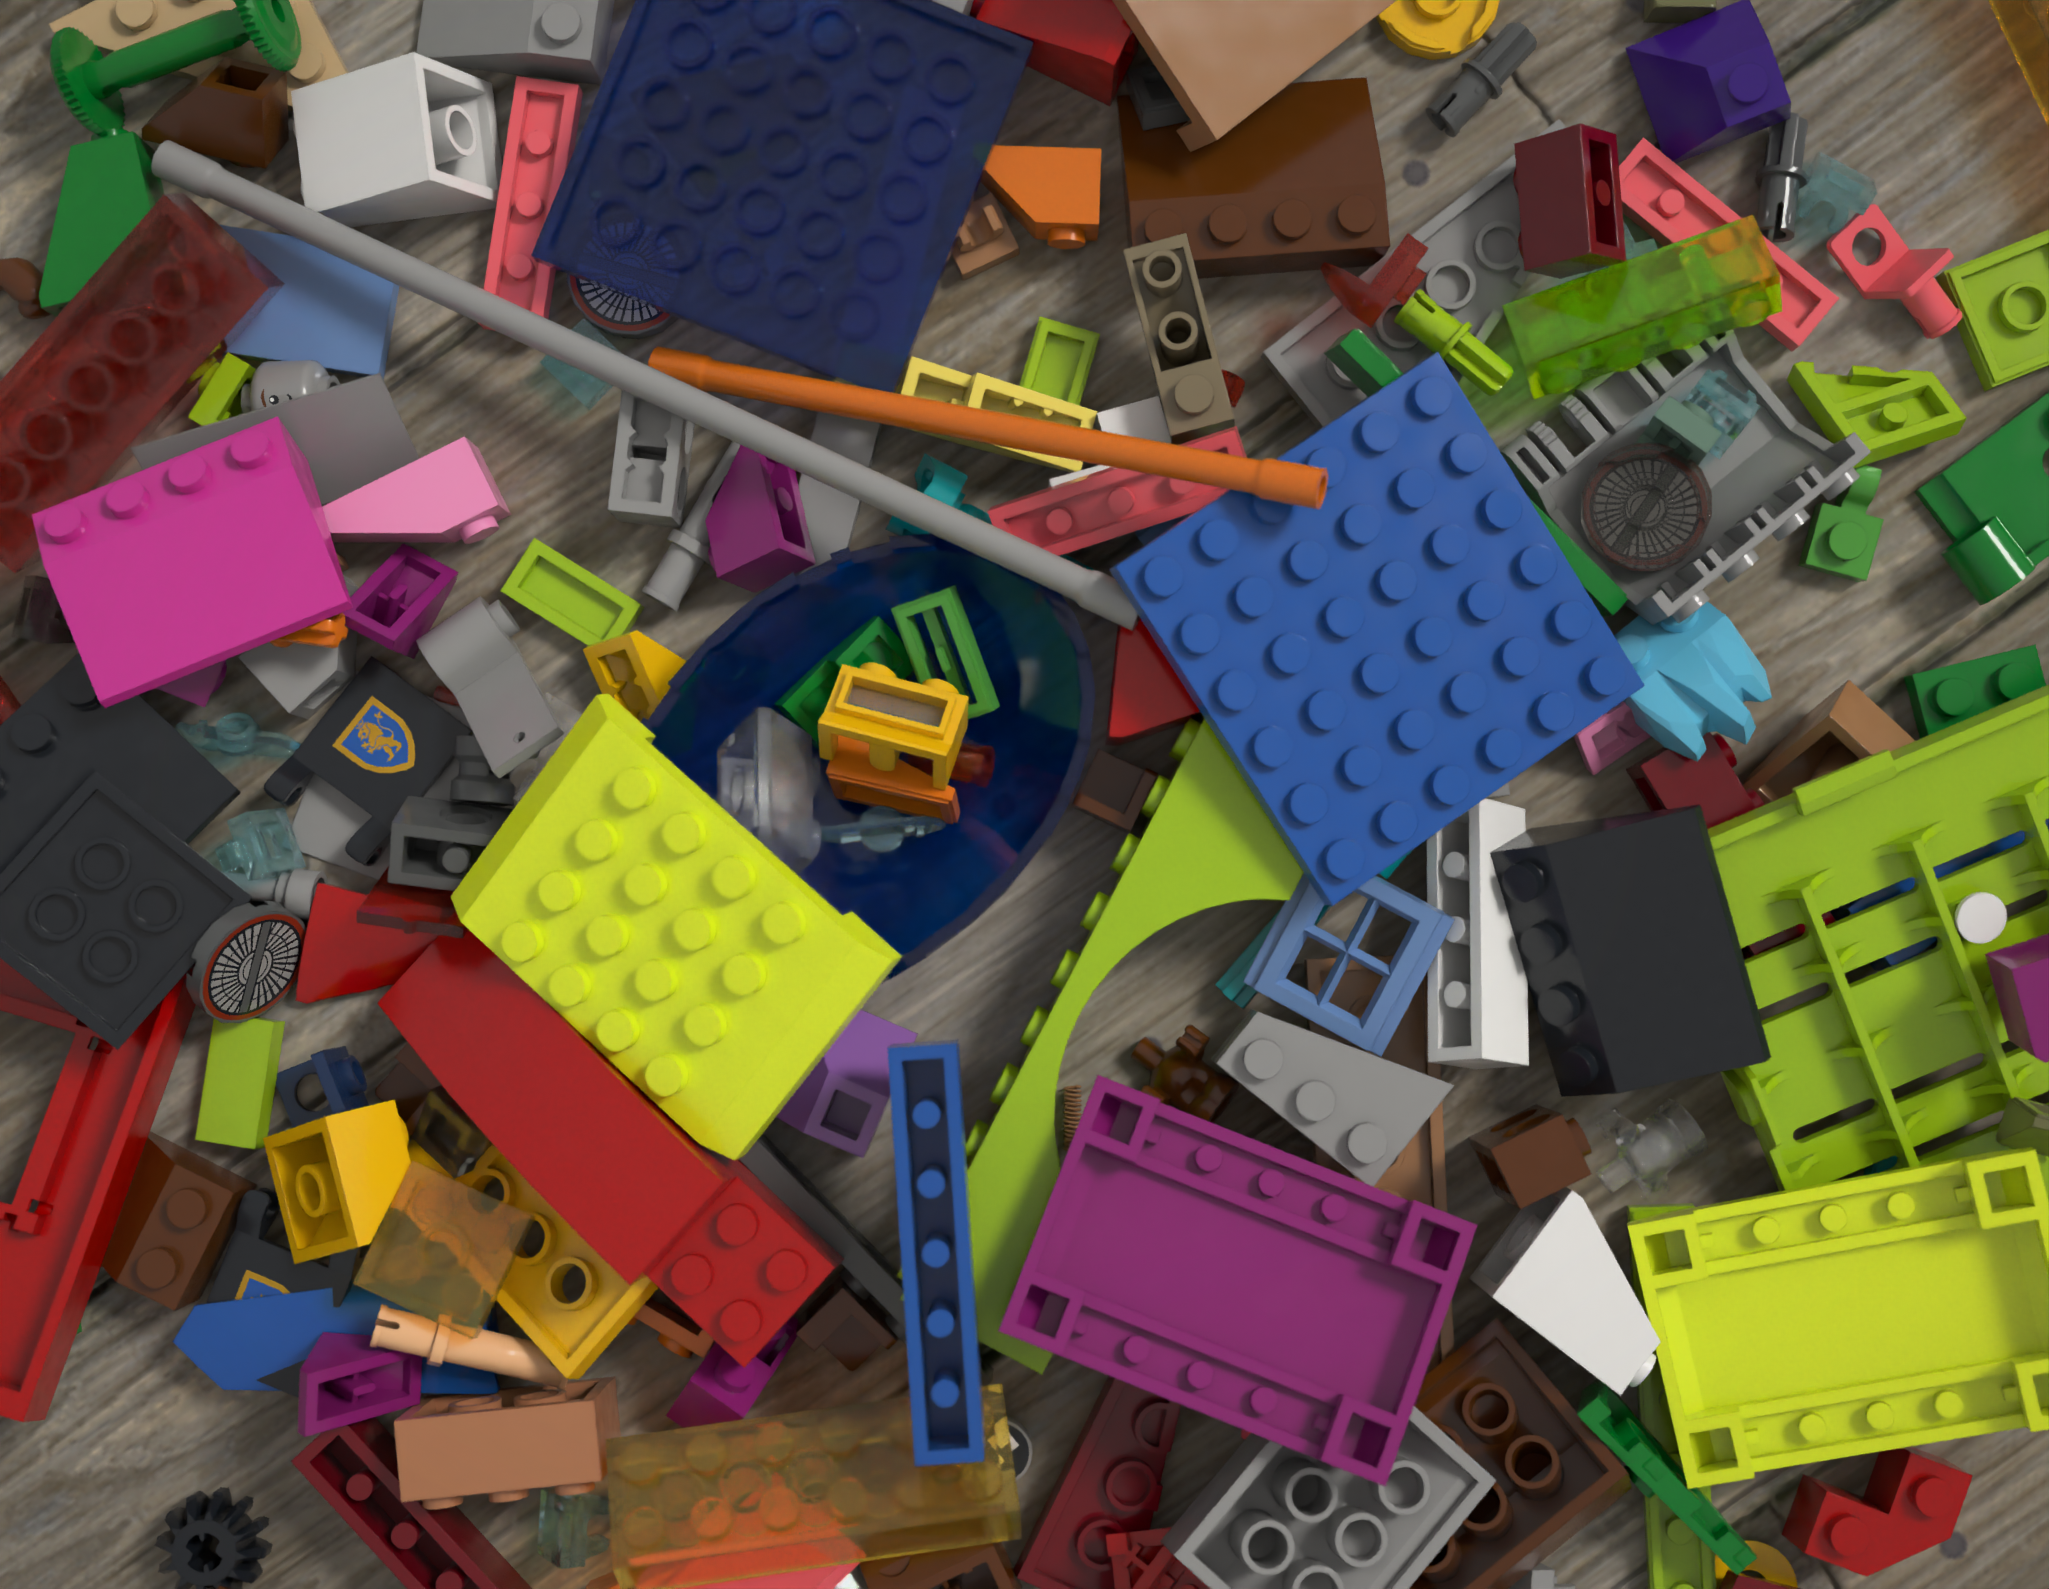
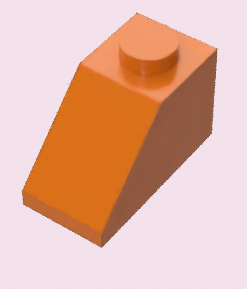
M974 145L975 176L990 192H993L997 200L1035 239H1048L1047 244L1049 246L1059 249H1078L1085 246V241H1098L1101 180L1100 148Z

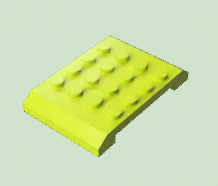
M599 694L593 698L453 892L451 899L459 920L696 1142L735 1161L748 1153L902 956L853 912L841 915L651 744L656 736L610 694Z
M2033 1148L1993 1151L1666 1212L1627 1223L1649 1321L1660 1340L1656 1352L1688 1489L1755 1478L1754 1472L2018 1428L2027 1427L2030 1432L2049 1430V1202L2037 1153Z

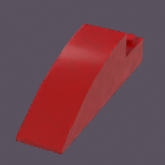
M458 915L377 1002L448 1094L527 1182L629 1285L647 1276L744 1368L764 1349L844 1260L835 1249L738 1159L734 1161L696 1142L460 922Z

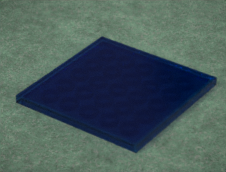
M635 0L531 256L536 262L844 384L895 393L1034 50V42L929 0Z

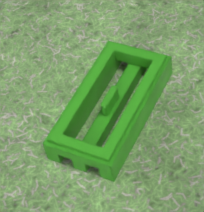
M956 585L891 608L919 684H922L927 679H938L914 614L922 612L936 649L937 658L948 683L952 684L959 694L969 696L968 719L994 711L1000 706ZM937 606H942L977 702H972Z

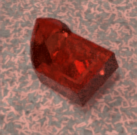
M1407 233L1370 285L1357 276L1326 262L1322 264L1320 269L1324 279L1340 303L1353 316L1372 328L1394 299L1405 305L1423 281L1427 273L1420 269L1418 265L1429 248Z

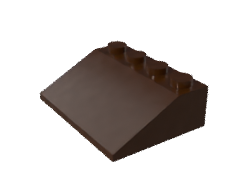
M1366 77L1290 83L1217 141L1192 152L1189 151L1176 131L1188 121L1143 131L1130 95L1117 96L1128 248L1186 233L1198 279L1373 266L1386 255L1390 247L1386 187Z
M1498 1318L1493 1320L1424 1376L1414 1404L1422 1414L1497 1481L1409 1589H1508L1632 1489L1628 1472L1597 1435L1581 1420L1576 1410Z

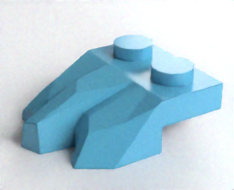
M1707 601L1680 623H1677L1671 615L1669 618L1652 625L1639 615L1614 635L1645 685L1623 702L1632 709L1635 723L1665 748L1697 762L1707 750L1703 740L1706 732H1718L1747 745L1756 726L1750 711L1743 702H1764L1771 699L1772 695L1765 669L1731 620L1724 613Z

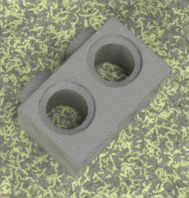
M622 390L607 510L620 522L681 528L684 519L695 423Z

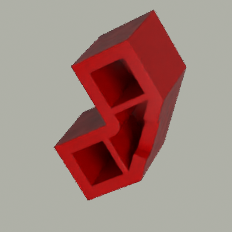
M1912 1446L1879 1452L1864 1496L1803 1474L1782 1535L1805 1554L1867 1577L1950 1539L1973 1476L1946 1459Z

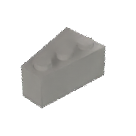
M1253 1009L1249 1010L1211 1058L1212 1061L1362 1182L1373 1187L1454 1086L1443 1080Z

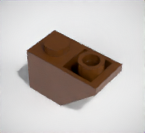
M224 57L161 106L142 127V140L158 144L170 140L196 153L229 160L232 164L239 167H260L265 169L289 140L287 71L280 72L279 69L276 70L275 68Z

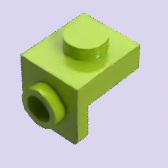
M227 352L222 362L214 363L202 377L198 387L200 398L188 418L204 426L243 414L241 408L242 388L245 384H251L256 369Z

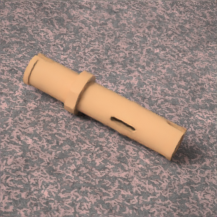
M383 1304L380 1306L375 1322L376 1326L369 1345L376 1348L379 1346L427 1357V1364L440 1367L442 1362L445 1361L554 1386L560 1390H564L568 1379L562 1375L531 1340L453 1323L454 1316L441 1313L439 1319L388 1308L387 1305Z

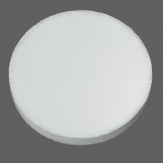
M1975 892L1965 897L1959 903L1954 915V923L1958 933L1966 940L1978 944L1990 942L1998 937L2007 921V912L2003 902L1998 897L1987 892Z

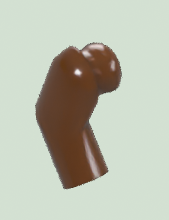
M18 257L0 259V291H6L12 299L18 301L19 313L27 319H41L51 315L41 308L39 300L43 273L26 259Z

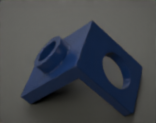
M346 1046L322 1050L312 1054L311 1060L277 1073L276 1086L293 1128L326 1116L369 1105L364 1091L367 1090L364 1072L358 1060L353 1055H349ZM309 1074H318L329 1102L320 1111L306 1109L299 1102L297 1096L300 1081Z

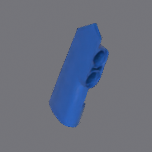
M462 1271L355 1285L354 1281L350 1292L340 1307H333V1287L197 1304L172 1342L223 1390L281 1391L259 1382L257 1379L307 1359L323 1332L372 1335L381 1304L387 1305L388 1308L439 1319L441 1313L454 1316L453 1323L499 1333L495 1298L471 1271ZM422 1356L421 1393L495 1394L500 1389L496 1373L445 1361L442 1362L440 1367L428 1365V1358Z

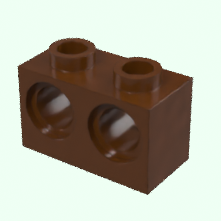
M1537 1104L1468 1137L1495 1194L1519 1209L1592 1175L1584 1159L1585 1156L1592 1153V1150L1578 1122L1574 1118L1566 1121L1563 1114Z

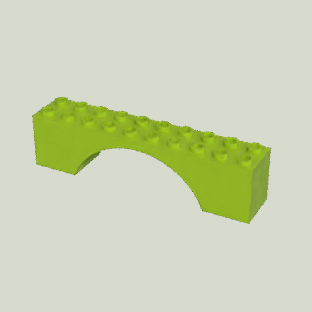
M1204 716L1200 722L1191 717L1185 722L1168 755L1179 761L1169 780L1159 775L1154 781L1140 811L1141 814L1149 817L1139 838L1131 833L1124 838L1109 867L1110 870L1119 874L1109 895L1098 891L1093 897L1079 924L1081 927L1089 930L1080 951L1076 953L1068 948L1066 949L1050 979V984L1059 988V991L1049 1010L1039 1005L1036 1006L1019 1041L1029 1047L1019 1067L1009 1062L1006 1063L990 1094L989 1101L998 1105L989 1124L977 1119L965 1141L979 1341L1040 1374H1043L1053 1353L998 1330L1062 1167L1055 1138V1094L1059 1069L1066 1045L1081 1011L1094 990L1110 970L1134 947L1153 933L1180 918L1206 908L1230 902L1290 900L1304 873ZM902 1263L896 1276L902 1279ZM902 1292V1295H901V1298H900L902 1301H904V1294H903V1292Z

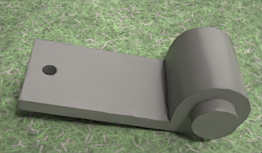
M479 596L419 637L416 642L429 665L455 695L492 771L500 779L527 759L537 758L542 749L563 736L564 732L512 638L513 635L520 631L518 624L500 600H496L489 605L484 598Z

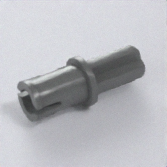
M1520 22L1508 24L1475 60L1467 58L1461 64L1462 72L1426 108L1428 117L1438 129L1442 131L1447 124L1448 127L1445 129L1446 135L1455 137L1489 98L1494 100L1499 98L1502 94L1501 85L1536 49L1537 40L1529 32V29Z
M1792 112L1790 119L1769 127L1764 166L1756 171L1755 182L1761 188L1756 224L1753 228L1767 239L1769 230L1774 229L1772 242L1775 243L1786 242L1794 238V223L1799 189L1803 188L1807 183V174L1802 170L1808 122L1806 119L1799 117L1797 113Z

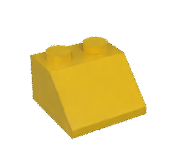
M395 1099L326 1116L263 1138L294 1264L371 1243L411 1164L407 1149L409 1142L408 1130L398 1114Z

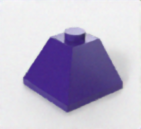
M1750 0L1738 1L1625 48L1661 151L1675 164L1783 122L1791 117V100L1770 41Z

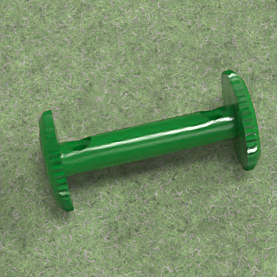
M233 0L237 7L232 10L217 11L111 52L106 57L102 56V52L98 51L97 45L94 46L93 41L89 40L83 31L75 30L74 27H65L57 31L52 38L49 52L52 76L61 98L75 119L87 130L101 137L108 134V129H123V126H125L124 101L119 91L121 88L139 86L241 47L249 40L253 41L254 47L258 48L259 54H262L263 59H266L272 68L275 67L276 70L279 69L280 72H285L296 67L301 53V35L289 0Z

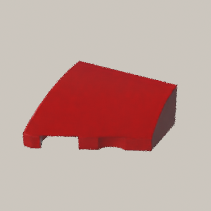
M318 883L302 949L296 1001L308 1004L394 985L450 924L453 915L327 883Z

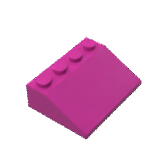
M278 416L32 514L44 568L98 701L104 708L353 608L309 462Z

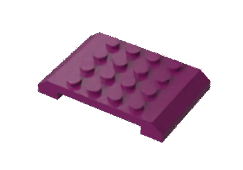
M1097 1075L998 1331L1386 1487L1478 1225L1416 1200H1405L1160 1103L1158 1098Z

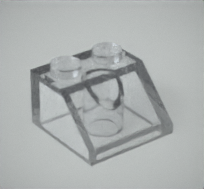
M757 707L717 748V804L794 873L798 874L814 861L821 845V826L818 820H813V796L817 793L820 783V764L818 759L812 758V735L771 708Z

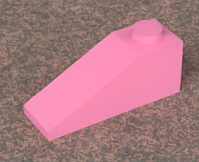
M465 436L322 506L333 543H455L463 539L465 544H471L494 534L499 529L497 521L511 515L479 448Z

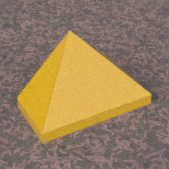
M638 630L589 645L582 649L601 693L610 694L656 736L651 744L664 756L681 752L688 747L697 667Z

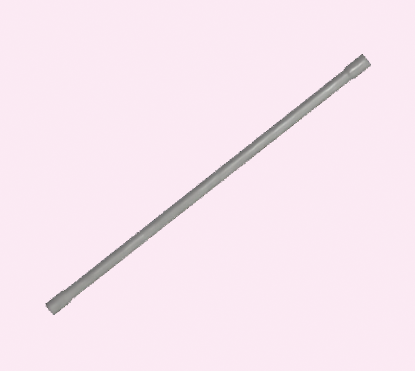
M166 140L159 145L154 153L151 164L152 173L167 182L202 198L214 199L1075 600L1082 608L1133 631L1141 619L1116 579L1097 570L1085 569L229 172L218 162L177 143Z

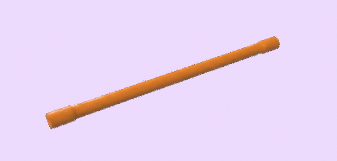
M660 346L652 351L648 361V366L704 392H716L1247 492L1270 501L1320 509L1327 490L1328 471L1325 468L1271 458L1263 460L1246 458L715 360L708 355Z

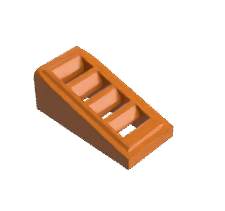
M838 735V747L833 760L829 761L826 771L836 798L948 824L958 822L960 807L955 788L947 785L946 790L934 788L932 776L900 759L897 760L894 770H879L870 763L869 743Z

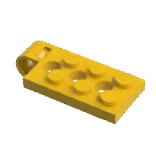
M420 1129L408 1143L407 1149L411 1164L392 1203L408 1214L431 1241L447 1244L566 1379H580L659 1287L647 1276L629 1285L545 1201L493 1144L472 1166L444 1138L432 1131ZM498 1178L504 1188V1198L500 1207L494 1212L489 1213L483 1204V1192L491 1180ZM537 1221L544 1230L545 1240L540 1252L534 1257H529L523 1249L522 1238L526 1228L531 1223ZM577 1265L584 1272L586 1286L582 1296L572 1303L564 1295L563 1280L566 1273Z

